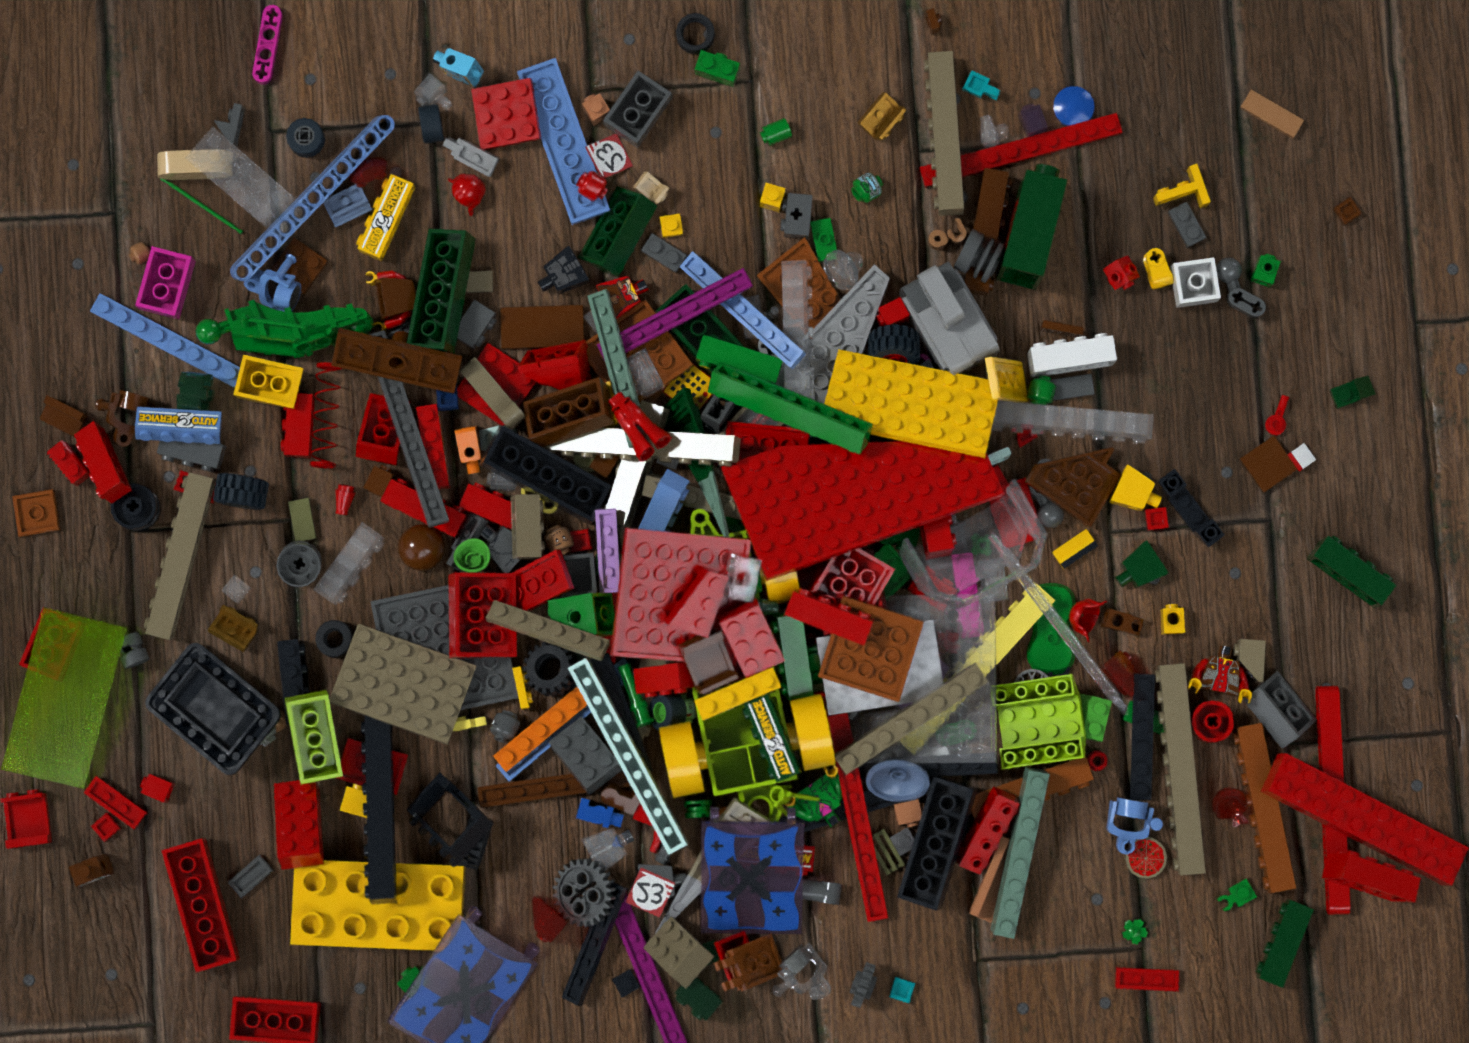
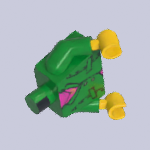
M833 765L831 770L823 767L826 774L798 793L819 797V801L791 798L785 804L796 817L808 822L815 821L816 823L824 818L830 828L841 821L834 811L841 806L840 802L843 799L836 765Z

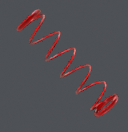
M320 362L316 364V367L319 369H324L325 371L317 373L315 375L316 379L325 384L335 386L337 388H330L318 391L314 394V397L323 403L333 405L336 407L325 408L315 411L313 413V417L321 422L331 424L334 426L317 429L313 431L311 435L319 441L332 444L334 446H327L312 450L310 452V455L313 458L320 461H311L309 462V465L311 467L316 468H335V463L315 457L314 455H312V453L317 450L334 448L338 445L317 438L313 434L317 431L339 427L337 424L317 418L315 416V413L325 410L338 409L340 407L339 405L326 402L324 400L317 398L316 394L325 391L338 390L341 388V386L325 382L319 379L317 376L321 373L337 371L343 368L331 366L332 363L330 362Z

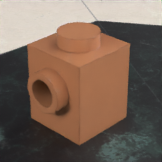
M600 93L588 96L584 99L585 102L582 103L583 109L593 126L602 122L610 111Z
M919 799L893 805L898 825L907 824V828L919 825L924 810V803H919Z

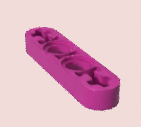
M276 5L267 6L262 15L253 66V77L259 84L269 83L273 75L283 18L280 8ZM273 10H275L276 14L278 15L273 18V24L277 25L276 27L273 25H266V23L270 24L271 18L268 15V13L271 14ZM273 30L275 32L274 38L271 40L265 39V31ZM265 49L271 51V57L267 60L260 57L261 52ZM259 62L265 65L264 71L267 76H263V79H260L259 75H257V73L262 72V65Z

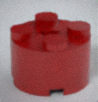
M1220 701L1202 702L1190 713L1192 734L1202 742L1215 743L1222 741L1233 730L1234 720L1232 711L1226 704ZM1214 717L1215 720L1213 722L1215 726H1209V721L1207 719Z

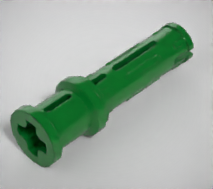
M631 664L618 667L631 702L630 711L634 713L637 721L636 727L641 728L653 723L654 719L650 717L647 709V701L643 700L641 694H636Z

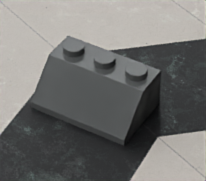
M1278 671L1251 691L1252 698L1250 703H1248L1246 697L1243 698L1248 708L1253 711L1260 720V723L1268 730L1274 741L1281 748L1299 738L1316 721L1313 714Z

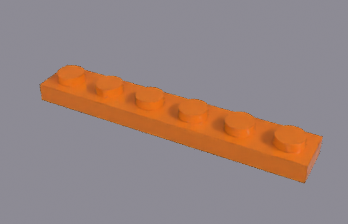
M578 686L493 755L506 772L587 706Z

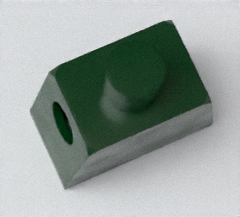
M1146 540L1120 564L1124 572L1116 576L1115 579L1121 587L1132 582L1135 588H1138L1167 575L1169 572Z

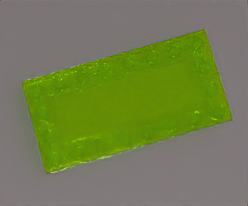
M43 607L1 770L82 789L85 788L127 627Z

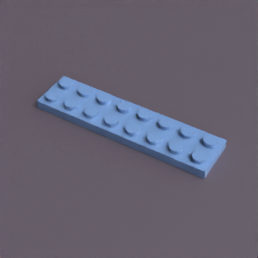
M556 58L517 71L520 80L531 78L533 81L541 141L571 224L574 225L611 212L605 196L603 199L598 198L592 202L578 192L576 184L584 172H596V169L585 148L587 144Z

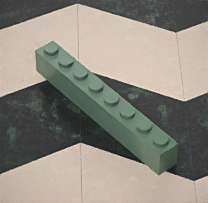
M1025 767L1018 798L1020 803L1019 811L1014 817L990 929L997 936L1015 938L1050 775L1045 770Z

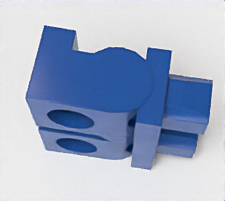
M581 798L576 816L577 819L595 824L603 823L602 827L608 828L609 824L621 827L624 815L613 812V807L608 806L606 810L603 806H588L590 800Z

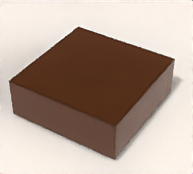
M1351 197L1333 208L1344 226L1362 214Z

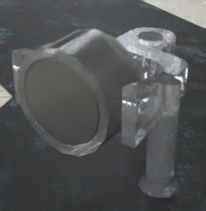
M810 943L805 946L799 945L779 964L782 970L777 975L784 982L773 986L772 992L775 996L781 997L783 992L790 987L798 994L809 991L810 997L814 1000L824 998L830 994L831 986L823 977L826 973L827 965ZM811 960L816 964V971L808 982L800 984L794 976Z

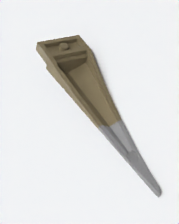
M734 798L724 813L721 814L714 827L738 834H762L769 825L770 819L737 798ZM760 835L735 836L734 850L736 858L759 838L756 836ZM704 846L655 934L671 916L675 919L708 886L710 874ZM710 866V883L720 874V871L728 866Z

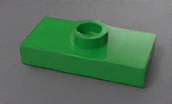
M831 218L811 221L810 225L818 262L838 259Z

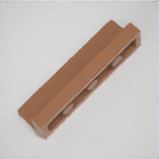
M1004 836L1000 839L998 849L992 854L969 911V914L990 923L994 915L1009 845V838Z

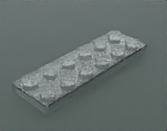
M211 127L185 157L267 229L296 200L214 127ZM296 207L294 215L300 218L303 211L300 207ZM285 221L280 224V230L283 233L288 230V224Z

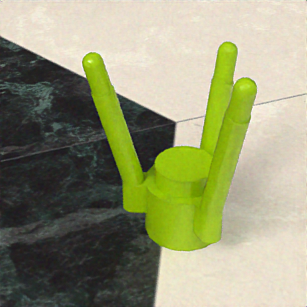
M773 785V789L770 792V799L774 802L773 807L778 808L788 818L791 815L782 805L787 804L791 798L810 801L820 800L819 797L790 792L788 789H791L792 785Z

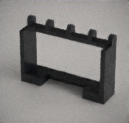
M440 772L406 809L412 815L409 819V823L412 826H415L418 822L422 824L418 829V833L423 836L429 831L433 835L429 839V844L436 846L440 842L443 848L439 851V854L442 857H446L448 854L453 856L449 861L452 867H456L494 825L469 798ZM446 791L459 801L475 818L451 846L423 819L424 815Z

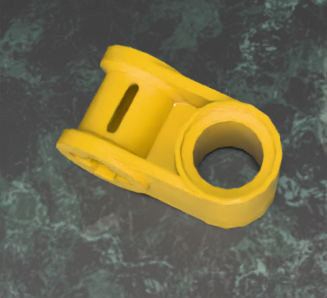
M1158 248L1149 250L1143 257V263L1151 288L1155 290L1173 284V276L1163 251ZM1152 255L1153 257L1157 256L1158 260L1156 262L1150 260Z

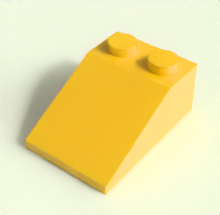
M243 355L233 395L239 399L294 409L304 368Z

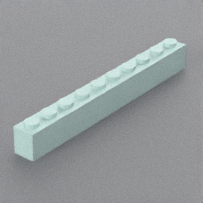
M589 657L568 667L668 855L686 846L688 841Z

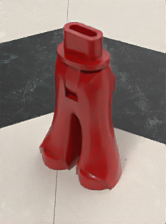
M619 392L609 399L608 403L612 407L611 411L630 439L640 463L651 458L655 450L641 434L637 426L644 430L658 450L669 444L672 436L650 420L629 397H625L622 392Z

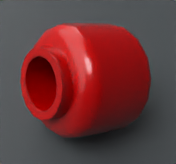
M594 171L584 172L576 184L579 194L592 202L598 198L603 199L608 191L606 188L607 180Z

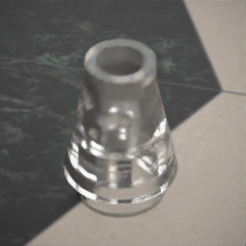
M992 116L981 117L980 142L986 148L997 146L1000 143L999 139L1001 137L992 120Z

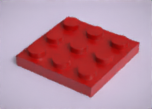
M531 78L471 89L480 148L489 150L541 139Z
M487 343L477 360L509 398L520 408L537 382L520 374L518 368L520 363ZM464 378L457 388L458 398L500 426H505L466 378Z

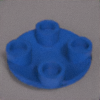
M1070 86L1057 94L1053 109L1060 123L1064 126H1070L1091 119L1094 112V101L1090 93L1085 89Z

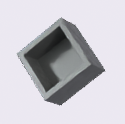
M594 553L563 556L574 589L556 597V599L587 593H598Z

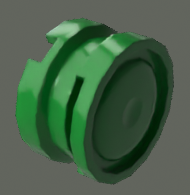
M713 800L684 801V807H686L687 811L685 818L714 817V813L711 810Z

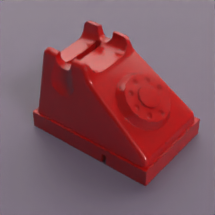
M586 340L528 350L518 365L520 374L535 380L541 385L551 386L558 390L583 383L586 380L589 381L591 380V373L587 356Z

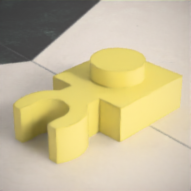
M466 716L458 717L453 732L487 725L486 717L466 720Z

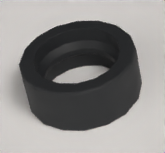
M692 13L681 18L677 24L676 38L682 50L696 55L700 54L701 50L707 51L713 44L715 31L708 17L703 14ZM693 22L701 23L707 29L706 40L696 46L687 43L683 36L685 27Z

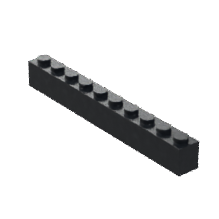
M365 716V722H361L362 735L365 734V742H362V755H365L366 762H362V773L366 775V783L362 784V789L367 803H363V814L367 816V823L363 825L364 836H367V844H364V856L368 857V865L364 866L365 878H368V885L365 886V898H369L371 905L397 903L392 725Z

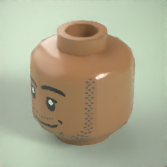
M560 524L546 530V535L543 538L549 552L558 549L565 555L571 552L569 548L574 545L568 528L561 527Z

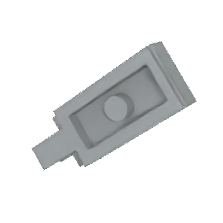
M448 137L443 143V146L452 150L451 155L454 156V159L488 177L492 176L500 159L462 138L455 140Z

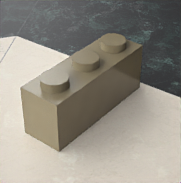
M515 494L511 497L513 559H539L544 554L545 546L544 542L541 541L544 523L540 520V512H543V501L540 500V494Z

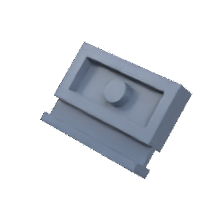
M360 183L328 197L323 202L335 228L372 210Z

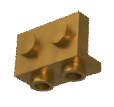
M882 92L857 124L873 139L881 141L886 139L890 135L892 127L904 118V113L907 109L899 106L886 92Z
M222 605L219 614L208 628V632L244 653L257 634L258 624L252 618L239 614L233 607Z

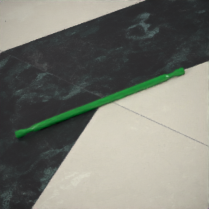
M160 179L214 217L235 229L238 233H243L241 229L235 227L234 224L172 182Z

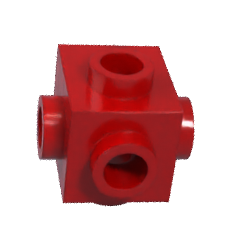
M1128 255L1117 259L1103 268L1108 282L1114 290L1120 288L1126 290L1135 285L1133 281L1140 277L1136 266Z

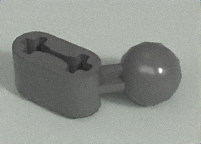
M1231 257L1221 259L1217 263L1216 271L1218 279L1227 285L1229 291L1227 295L1228 305L1251 318L1261 316L1266 309L1264 301L1240 288L1238 279L1241 276L1242 267L1239 261ZM1236 294H1240L1239 298L1242 300V302L1238 301L1237 303H1235V298L1232 297V295L1235 296ZM1257 303L1260 311L1253 313L1251 305Z
M1042 459V460H1040V461L1038 462V464H1039V463H1043V462H1047V461H1051V460H1050V459ZM1029 486L1031 497L1037 499L1040 506L1038 510L1039 522L1047 528L1059 526L1064 519L1063 509L1042 494L1036 493L1035 489Z

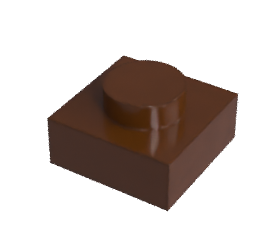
M934 8L926 10L925 18L931 35L938 33L940 25H942L939 13L936 14Z

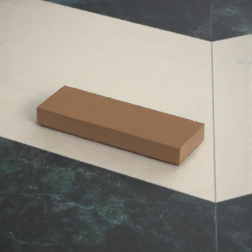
M1250 90L1240 109L1292 139L1304 122L1303 119L1253 90Z

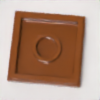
M54 489L12 496L18 537L61 530Z

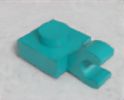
M971 70L963 86V91L980 99L985 94L996 101L1000 95L999 89L988 85L990 78Z

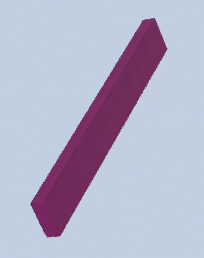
M744 267L621 331L620 335L625 353L754 287ZM598 343L596 345L603 356L601 345Z
M626 895L615 924L664 1043H688L654 960L643 948L647 943L631 905L626 903Z

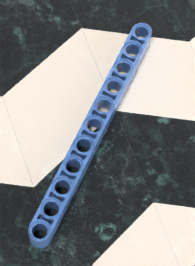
M388 115L375 117L241 255L230 268V274L235 280L247 281L392 132L395 125L392 117ZM381 119H384L387 122V128L385 130H382L379 127V122ZM368 133L373 136V142L370 145L365 141V136ZM353 148L359 151L357 159H353L351 156ZM340 162L345 166V171L342 174L337 171V165ZM326 177L331 180V186L328 189L324 188L322 183ZM311 192H314L317 196V200L314 203H311L308 199ZM296 207H300L303 211L300 218L294 215ZM283 221L288 224V230L285 233L280 230V224ZM269 236L274 239V245L270 248L265 243L266 238ZM254 251L260 254V259L257 262H253L251 259V254ZM240 266H243L246 270L243 277L237 275V269Z

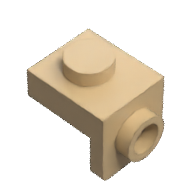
M647 171L642 174L633 186L636 191L655 204L661 203L667 197V191L669 190L667 185L660 183Z

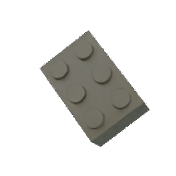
M672 916L643 947L671 977L685 988L690 985L714 957Z

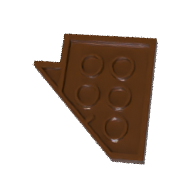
M1107 447L1035 464L1025 483L1083 525L1091 527L1120 479L1121 474L1106 464L1114 451L1113 447Z

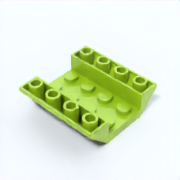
M1073 674L990 686L993 707H997L1003 744V748H999L1002 769L1085 758L1086 732L1080 693Z

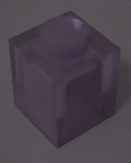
M1028 104L1022 107L1018 116L1026 138L1046 132L1048 126L1040 104L1035 106L1034 104Z

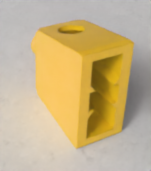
M1127 464L1109 503L1142 511L1146 503L1157 508L1162 497L1152 492L1155 485L1152 480Z

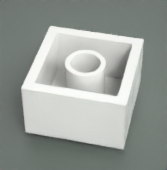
M1214 257L1173 263L1170 267L1174 281L1173 289L1176 308L1218 302L1221 298Z

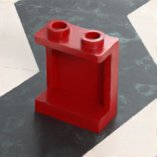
M40 789L28 790L27 795L19 796V792L7 793L6 798H1V803L4 804L8 840H5L6 849L52 843L46 793H40Z

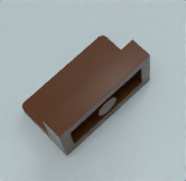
M46 395L43 401L46 406L39 419L75 437L74 434L81 430L87 415Z

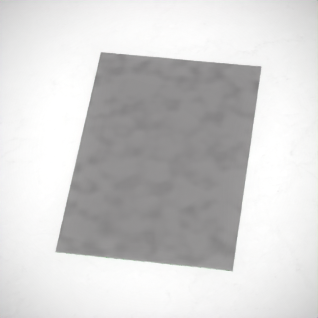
M924 621L899 702L823 679L828 715L912 703L943 684L934 621ZM830 636L816 638L820 665H822Z

